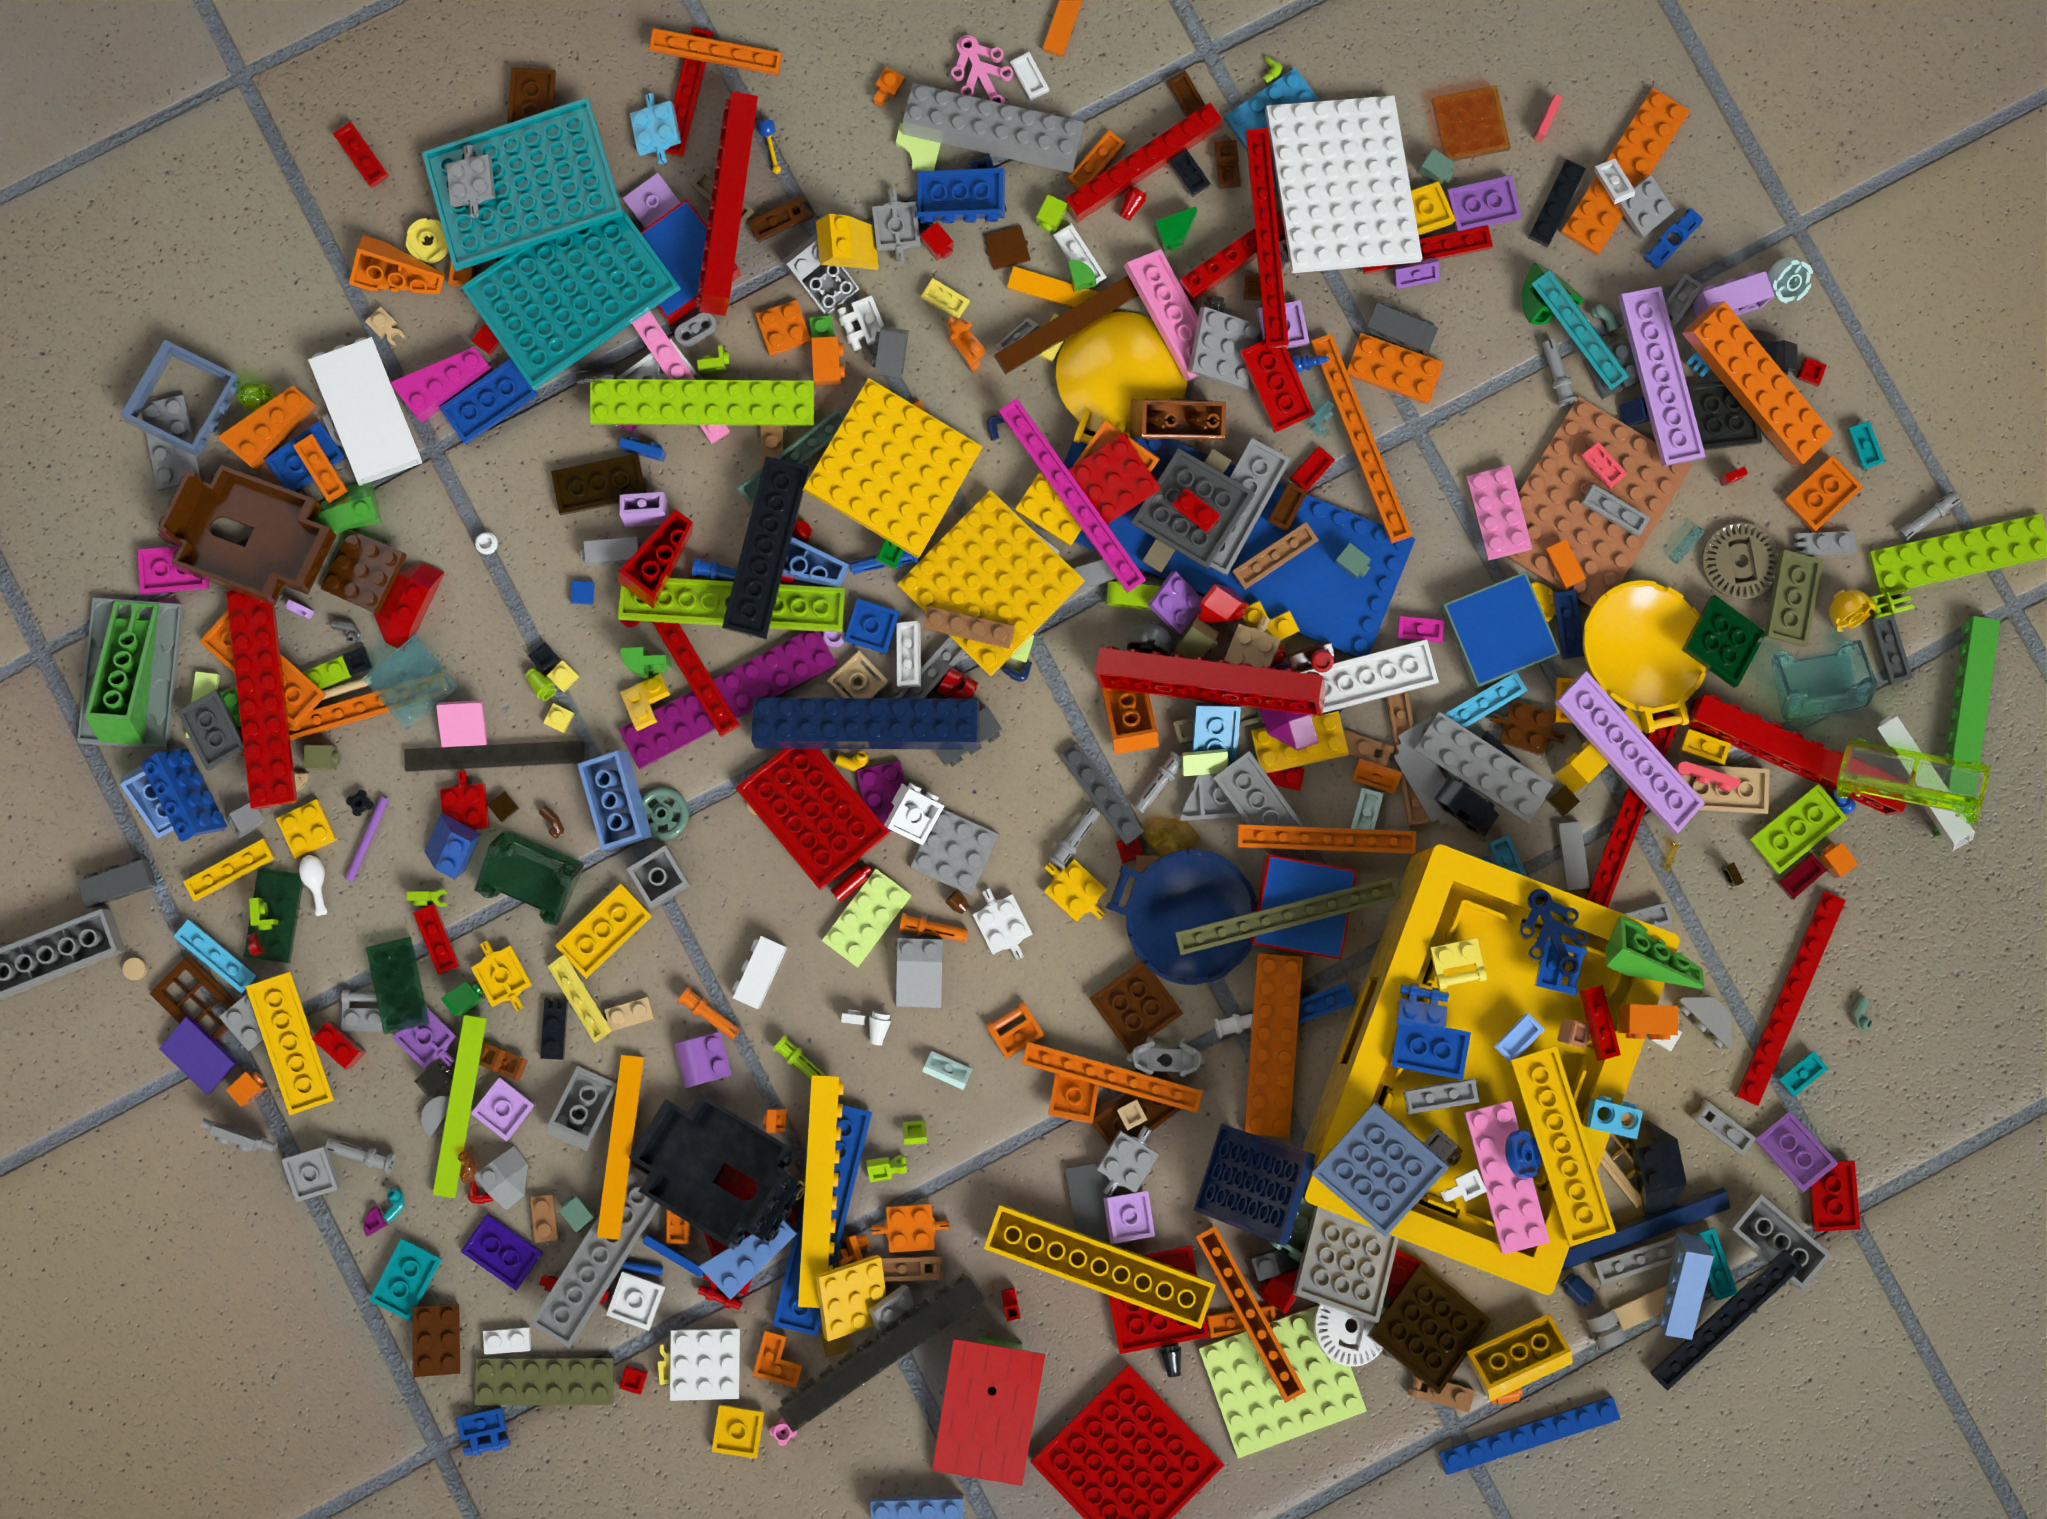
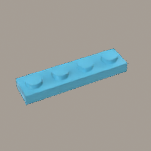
M1515 672L1444 715L1466 728L1528 690L1518 673Z
M190 919L173 936L242 994H245L247 991L245 986L253 984L259 977Z

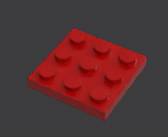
M1125 432L1068 469L1106 524H1109L1161 490V486Z

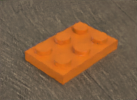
M1832 455L1793 490L1783 502L1814 533L1855 496L1863 486Z

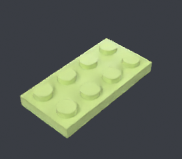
M875 869L822 941L858 968L912 895Z

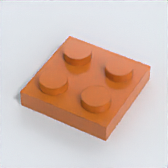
M797 300L756 313L770 356L812 343Z
M1055 1073L1048 1116L1092 1124L1099 1086Z

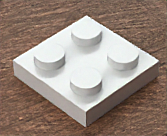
M622 1271L606 1315L649 1331L666 1286Z

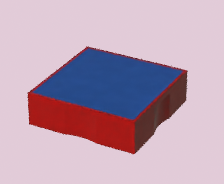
M688 199L640 232L681 288V290L656 306L670 326L699 305V303H696L707 225ZM736 263L734 265L732 282L741 276L740 269Z
M1264 854L1259 881V899L1254 912L1354 887L1357 870ZM1350 912L1250 937L1249 943L1342 960Z

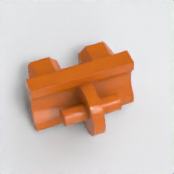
M853 1235L843 1238L846 1248L840 1250L842 1259L836 1261L837 1265H847L865 1259L862 1256L861 1250L870 1247L867 1235Z

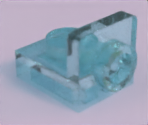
M1329 400L1325 402L1308 423L1311 426L1310 430L1315 435H1321L1324 438L1330 430L1321 422L1326 423L1334 414L1331 410L1335 405Z

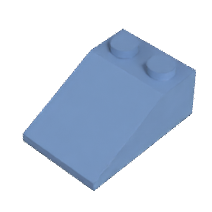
M142 765L124 774L119 785L158 839L173 831L174 829Z

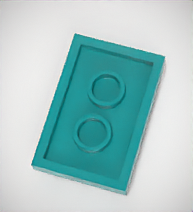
M401 1238L369 1301L407 1321H411L412 1307L419 1306L443 1258L405 1238Z

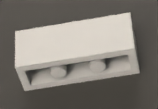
M763 936L759 940L755 939L750 949L753 952L751 959H746L741 969V972L744 973L741 981L737 980L733 986V999L760 1009L787 947Z

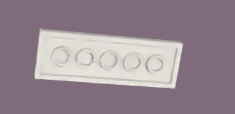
M1427 640L1335 663L1329 671L1317 672L1323 676L1326 688L1323 713L1439 683Z

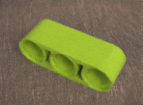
M1108 582L1106 605L1151 610L1147 604L1161 586L1140 584L1129 593H1126L1119 582Z

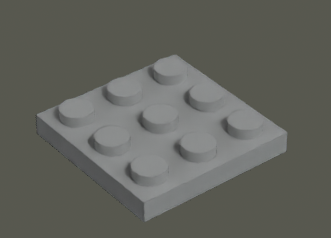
M1201 307L1188 372L1242 390L1249 389L1250 377L1239 351L1257 344L1260 325L1208 307Z
M943 809L924 844L920 845L910 869L972 896L999 834Z

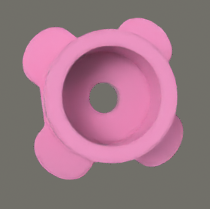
M781 1418L776 1426H772L769 1431L770 1435L775 1437L780 1446H785L791 1437L797 1435L796 1428L791 1427L787 1418Z

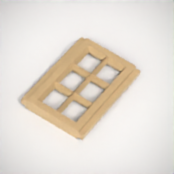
M1624 1113L1621 1117V1122L1624 1126L1631 1122V1116L1628 1113ZM1611 1133L1610 1135L1621 1149L1612 1156L1605 1149L1600 1163L1635 1208H1638L1642 1205L1640 1192L1630 1181V1178L1635 1175V1169L1626 1175L1615 1161V1159L1625 1153L1633 1163L1632 1155L1628 1151L1630 1148L1629 1143L1624 1146L1617 1135Z

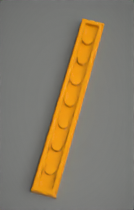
M621 1055L597 1238L620 1240L631 1163L629 1156L633 1148L644 1057Z

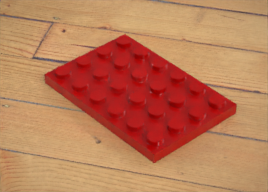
M783 749L735 787L737 792L819 890H822L890 834L820 749Z

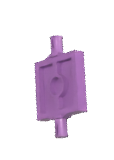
M423 1005L417 1013L411 1016L402 1007L395 1011L394 1014L403 1024L401 1029L392 1038L420 1066L427 1069L439 1058L448 1067L456 1061L446 1051L458 1036L428 1006Z

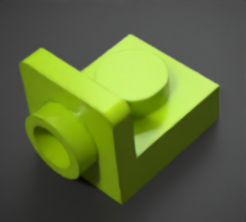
M718 345V358L708 355L697 360L700 374L727 371L726 364H730L729 352L724 350L723 345Z
M249 898L251 926H258V930H270L272 925L279 924L276 919L265 920V916L268 915V906L264 899Z

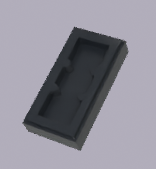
M1186 148L1168 160V164L1191 197H1194L1211 185Z

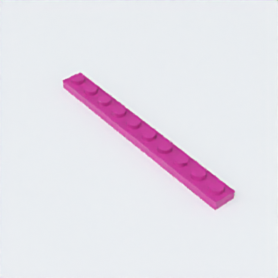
M1016 398L998 411L1000 416L1125 592L1129 593L1145 582V577L1019 400Z

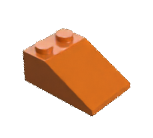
M1102 688L1114 754L1159 747L1158 732L1149 694Z

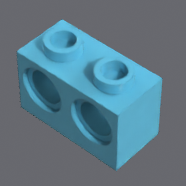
M1599 1095L1598 1100H1590L1585 1127L1637 1139L1643 1111L1636 1109L1637 1104L1622 1101V1105L1613 1104V1098ZM1601 1107H1605L1608 1112L1604 1120H1600L1597 1115ZM1624 1113H1628L1631 1116V1122L1627 1126H1624L1621 1122V1117Z

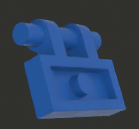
M1412 983L1410 985L1401 984L1399 993L1408 995V999H1399L1396 1023L1444 1032L1447 1007L1438 1005V1001L1447 1002L1449 993L1441 992L1440 989L1433 987L1432 989L1420 988L1419 985ZM1417 997L1427 998L1429 1003L1419 1002Z
M503 1407L456 1418L460 1441L470 1439L471 1445L463 1447L464 1456L472 1454L478 1456L485 1451L493 1450L496 1452L502 1450L503 1447L510 1446L509 1437H499V1432L507 1430ZM490 1435L491 1441L479 1442L478 1437Z

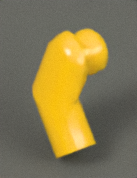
M859 751L858 754L851 758L839 754L835 765L850 771H856L868 763V754L865 751Z

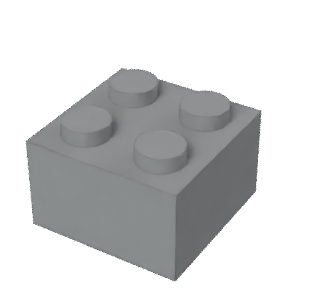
M666 845L627 868L628 873L649 908L652 909L691 886L670 848Z

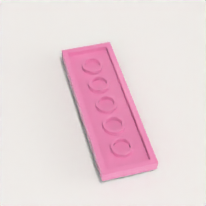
M1157 250L1127 262L1123 267L1184 379L1188 381L1198 377L1199 375L1188 372L1198 316L1162 250Z
M1512 1101L1464 1112L1480 1176L1487 1190L1485 1194L1495 1225L1494 1228L1501 1254L1504 1255L1550 1243L1533 1178H1518L1511 1171L1506 1159V1140L1510 1133L1519 1130Z

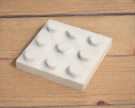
M739 1328L670 1330V1401L739 1399Z

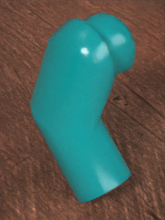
M391 1188L388 1191L387 1197L390 1199L391 1206L382 1215L389 1223L395 1219L405 1206L404 1194L400 1189Z

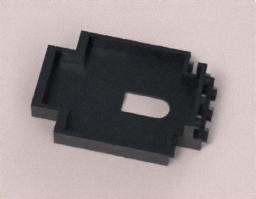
M699 1093L688 1112L665 1099L629 1156V1159L651 1171L638 1192L732 1250L743 1242L745 1231L768 1244L771 1240L773 1241L780 1231L779 1226L782 1221L787 1220L792 1212L791 1206L795 1200L801 1198L804 1192L803 1187L805 1184L783 1170L793 1160L794 1150L701 1093ZM725 1163L756 1182L757 1193L754 1198L748 1201L741 1200L714 1183Z

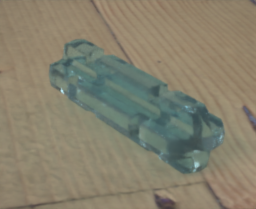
M1695 525L1689 531V534L1678 544L1676 550L1669 555V559L1675 564L1680 563L1696 544L1697 540L1704 534V530Z

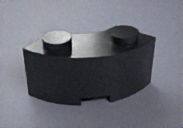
M1786 340L1773 342L1758 341L1785 375H1788L1789 371L1797 370V344Z
M1449 777L1434 799L1443 811L1459 820L1468 830L1485 837L1499 817V814L1494 809V803L1486 798L1483 799L1469 789L1470 786L1461 779L1456 781Z

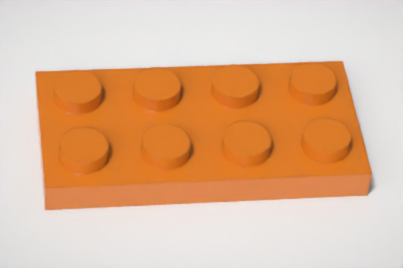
M1360 333L1347 373L1351 378L1428 405L1444 362Z

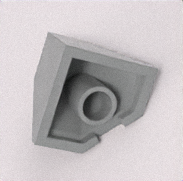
M513 1146L475 1174L474 1177L484 1190L507 1210L525 1196L529 1163L517 1147Z

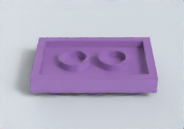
M1512 175L1448 189L1446 192L1450 208L1456 219L1454 222L1456 232L1483 226H1493L1522 218Z
M1791 1111L1755 1140L1801 1193L1805 1192L1838 1164Z

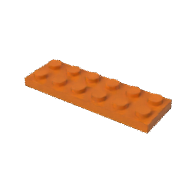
M227 610L199 642L235 673ZM280 653L288 722L297 728L327 694Z

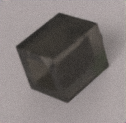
M434 1062L414 1082L429 1098H432L453 1080V1077L450 1075L452 1070L445 1063Z

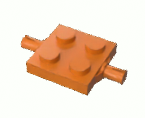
M932 1203L886 1206L887 1220L885 1225H872V1235L886 1234L889 1242V1253L935 1250L934 1236L936 1230H949V1220L935 1221L932 1213Z

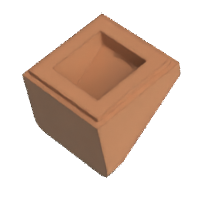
M1563 1018L1557 1041L1586 1049L1590 1034L1588 1024Z

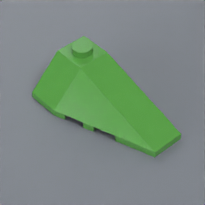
M372 482L361 486L358 483L348 485L346 487L348 492L330 503L327 500L320 503L322 509L315 521L330 527L335 534L347 532L349 529L355 530L381 523L382 520Z
M1623 916L1618 918L1605 949L1607 967L1627 976L1698 989L1704 987L1702 968L1681 953L1674 954L1665 946L1666 942L1660 938L1657 941L1646 933L1648 929L1641 924Z

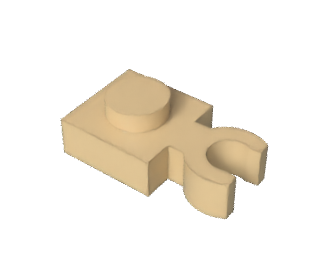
M381 306L365 321L381 339L387 335L388 342L394 347L397 346L393 341L395 335H400L403 339L405 338L401 330L394 328L397 322Z

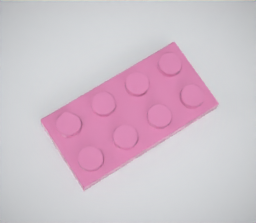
M1507 465L1467 476L1488 561L1532 550L1511 466Z

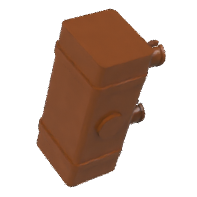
M1186 398L1131 400V438H1143L1146 440L1196 439L1199 441L1225 439L1226 402L1213 400L1186 401Z

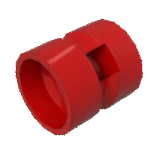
M951 667L943 679L938 693L946 698L971 699L979 682L970 677L963 678L961 672Z

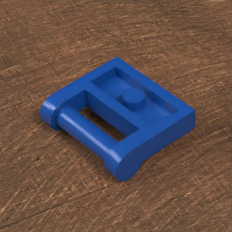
M1548 939L1543 949L1544 956L1540 960L1534 986L1577 996L1578 989L1576 986L1583 956H1586L1587 949L1564 943L1567 952L1574 954L1573 957L1578 960L1579 969L1573 976L1568 978L1567 986L1562 985L1563 975L1558 969L1560 960L1552 941Z

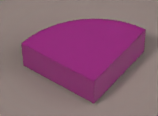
M378 1205L374 1206L366 1216L364 1225L366 1237L388 1226Z

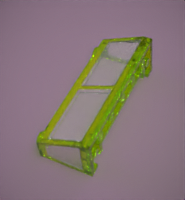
M1860 738L1849 739L1837 779L1836 797L1848 799L1849 794L1852 792H1856L1855 796L1860 797L1861 793L1953 811L1956 817H1960L1961 813L1967 817L1966 823L1978 825L1991 766H1986L1982 762L1970 763L1869 743Z

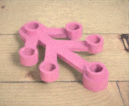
M971 35L962 36L957 42V50L960 56L957 65L951 71L952 79L955 81L963 80L964 68L968 58L973 66L966 85L961 89V94L964 95L965 90H970L972 93L969 96L974 97V87L979 77L989 97V101L998 99L1002 104H1006L1005 98L997 94L987 73L1000 77L1003 81L1007 82L1013 78L1012 68L1009 66L1000 68L982 62L978 55L991 58L993 62L998 63L1003 60V50L999 47L990 49L978 45L977 39ZM971 43L972 46L970 48H965L964 44ZM999 52L1001 56L995 58L993 54ZM960 71L962 75L957 77L954 73ZM1009 71L1011 74L1005 77L1003 72Z

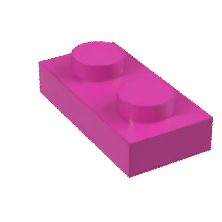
M1399 616L1397 639L1410 641L1427 640L1431 643H1442L1444 620Z

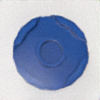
M1517 1130L1510 1133L1505 1145L1508 1165L1513 1174L1522 1179L1536 1176L1538 1173L1537 1167L1541 1166L1542 1161L1535 1138H1531L1529 1135L1531 1133L1527 1130Z

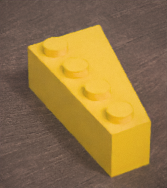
M1630 708L1623 710L1627 717L1642 732L1643 726L1639 717ZM1588 739L1580 745L1582 749L1577 753L1574 751L1565 759L1566 763L1553 774L1572 793L1587 785L1609 764Z

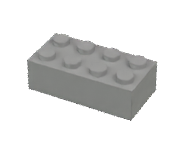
M1753 1193L1725 1226L1767 1264L1786 1249L1803 1267L1788 1280L1795 1288L1801 1290L1807 1286L1831 1257V1254L1759 1193Z

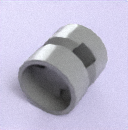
M1613 1308L1598 1311L1586 1318L1590 1331L1596 1333L1594 1340L1599 1350L1614 1347L1626 1340L1622 1327L1616 1324L1618 1318Z

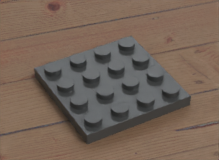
M1178 448L1157 481L1161 486V490L1145 500L1131 524L1208 570L1253 499L1255 492ZM1185 488L1221 515V518L1208 534L1172 507V504Z

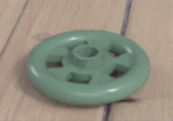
M660 787L648 791L641 797L646 815L651 814V818L654 821L649 824L652 834L651 839L658 841L670 840L678 836L685 829L689 819V809L680 793L670 788ZM667 797L675 801L672 807L664 803ZM656 798L659 803L651 809L648 803ZM660 810H665L666 812L663 818L658 816ZM673 812L680 813L678 823L671 821ZM668 824V831L658 832V825Z

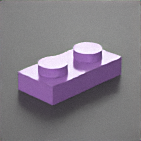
M1437 257L1421 260V262L1393 266L1396 289L1440 281Z

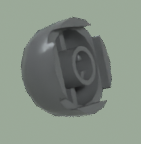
M1151 621L1138 625L1128 638L1127 650L1136 649L1147 654L1159 652L1164 656H1169L1172 650L1171 635L1158 622Z

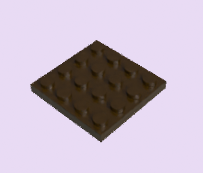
M1418 1263L1380 1316L1379 1322L1375 1323L1367 1334V1337L1432 1391L1440 1394L1467 1356V1351L1472 1349L1491 1322V1319L1423 1263Z

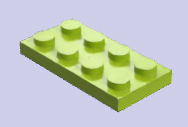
M1816 784L1748 839V841L1778 875L1848 818L1837 807L1836 803L1821 785Z

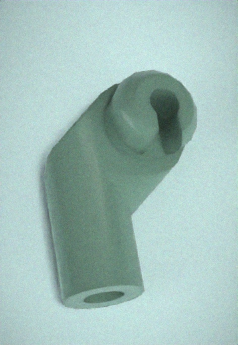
M1602 304L1591 308L1590 314L1592 318H1602L1608 333L1618 330L1613 311Z

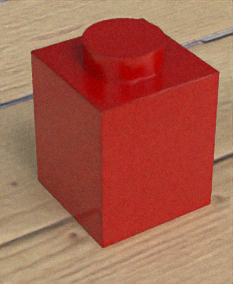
M938 222L934 223L920 235L922 244L937 261L941 258L946 259L952 254L954 241Z

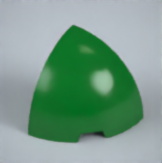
M1538 263L1532 265L1524 281L1522 308L1529 323L1543 325L1550 323V319L1555 317V315L1532 285L1534 281L1549 271V269ZM1555 274V276L1561 282L1563 287L1566 289V291L1569 293V295L1572 297L1575 303L1579 306L1584 301V298L1567 282H1565L1562 278Z

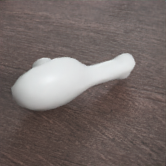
M307 855L300 863V878L312 891L315 915H326L328 911L324 905L322 895L325 869L322 862L316 856Z

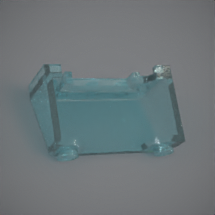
M1861 640L1842 642L1834 654L1794 660L1792 653L1781 651L1773 654L1771 659L1780 710L1783 719L1786 721L1863 709L1871 703L1877 687L1876 678Z

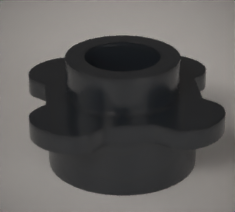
M359 790L353 797L349 796L346 799V803L351 806L354 816H361L363 812L371 810L373 807V803L369 800L367 792L364 790Z

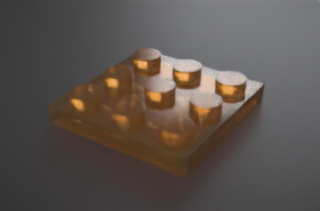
M1497 85L1432 98L1431 102L1443 155L1452 161H1458L1510 150L1511 146Z

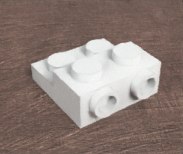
M902 783L891 802L895 806L884 826L923 845L944 805L938 802L939 797L927 791L925 795L920 792L921 788L917 785L909 783L907 786Z

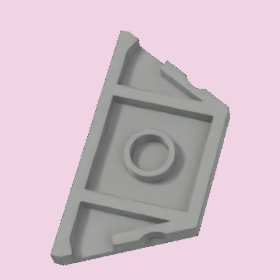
M1205 774L1196 776L1179 821L1241 816L1212 778L1216 774Z

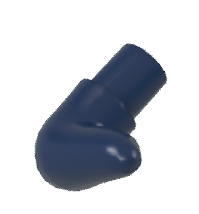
M993 415L987 419L986 426L991 441L999 439L997 424L1005 422L1001 416Z
M1027 662L1021 671L1007 665L1003 672L1017 682H1024L1029 676L1032 662Z

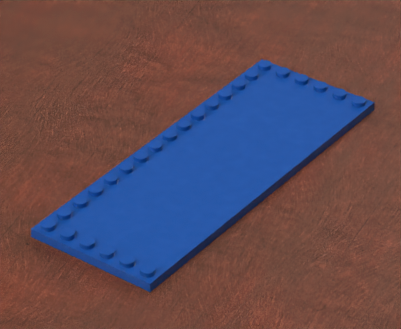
M1085 430L1084 432L1085 434L1090 436H1094L1096 434L1088 430ZM1132 438L1160 458L1151 471L1157 481L1178 448L1203 463L1209 456L1206 453L1171 439L1146 440L1143 438ZM1073 439L1063 463L1067 469L1075 464L1088 444L1083 442L1079 444L1074 442ZM1229 464L1224 475L1230 478L1236 466ZM1280 483L1275 487L1227 576L1210 567L1207 570L1177 551L1174 552L1162 573L1143 563V559L1156 539L1133 526L1131 522L1145 500L1107 524L1139 570L1166 580L1171 572L1176 571L1198 594L1203 596L1209 592L1214 584L1230 587L1249 605L1260 600L1269 619L1290 610L1300 629L1296 634L1320 644L1330 641L1333 649L1355 658L1369 655L1415 542V538L1410 537L1390 544L1383 525L1309 495H1306L1288 531L1285 532L1267 522L1286 487ZM1307 522L1319 541L1246 590H1243L1232 571ZM1081 530L1073 543L1097 552ZM1349 543L1353 544L1371 559L1369 564L1371 569L1363 578L1359 576L1355 580L1335 564L1336 559Z

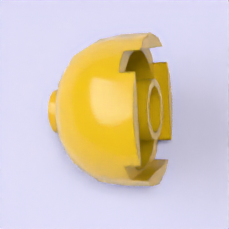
M1841 590L1833 596L1834 600L1831 602L1828 611L1830 621L1838 632H1844L1842 628L1848 626L1850 630L1871 616L1869 611L1871 608L1875 611L1876 605L1866 593L1860 590Z

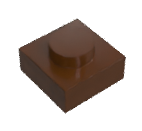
M1245 276L1243 300L1261 301L1259 277Z

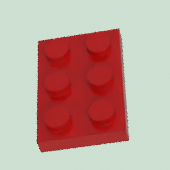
M1854 1160L1837 1161L1838 1164L1809 1187L1813 1232L1861 1229Z

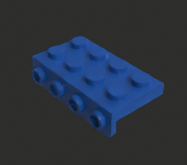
M1005 169L918 171L917 212H915V218L921 221V224H933L934 221L941 220L942 223L947 224L955 223V220L974 223L977 219L997 222L998 218H1005Z
M188 748L158 752L142 762V768L180 841H187L197 835L222 831L228 827Z

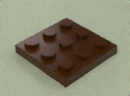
M349 529L320 589L378 615L407 554Z
M1141 961L1089 998L1128 1053H1131L1135 1047L1146 1042L1148 1036H1154L1184 1014L1155 973L1149 970Z

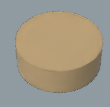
M130 958L123 964V974L129 980H140L147 973V964L140 958Z

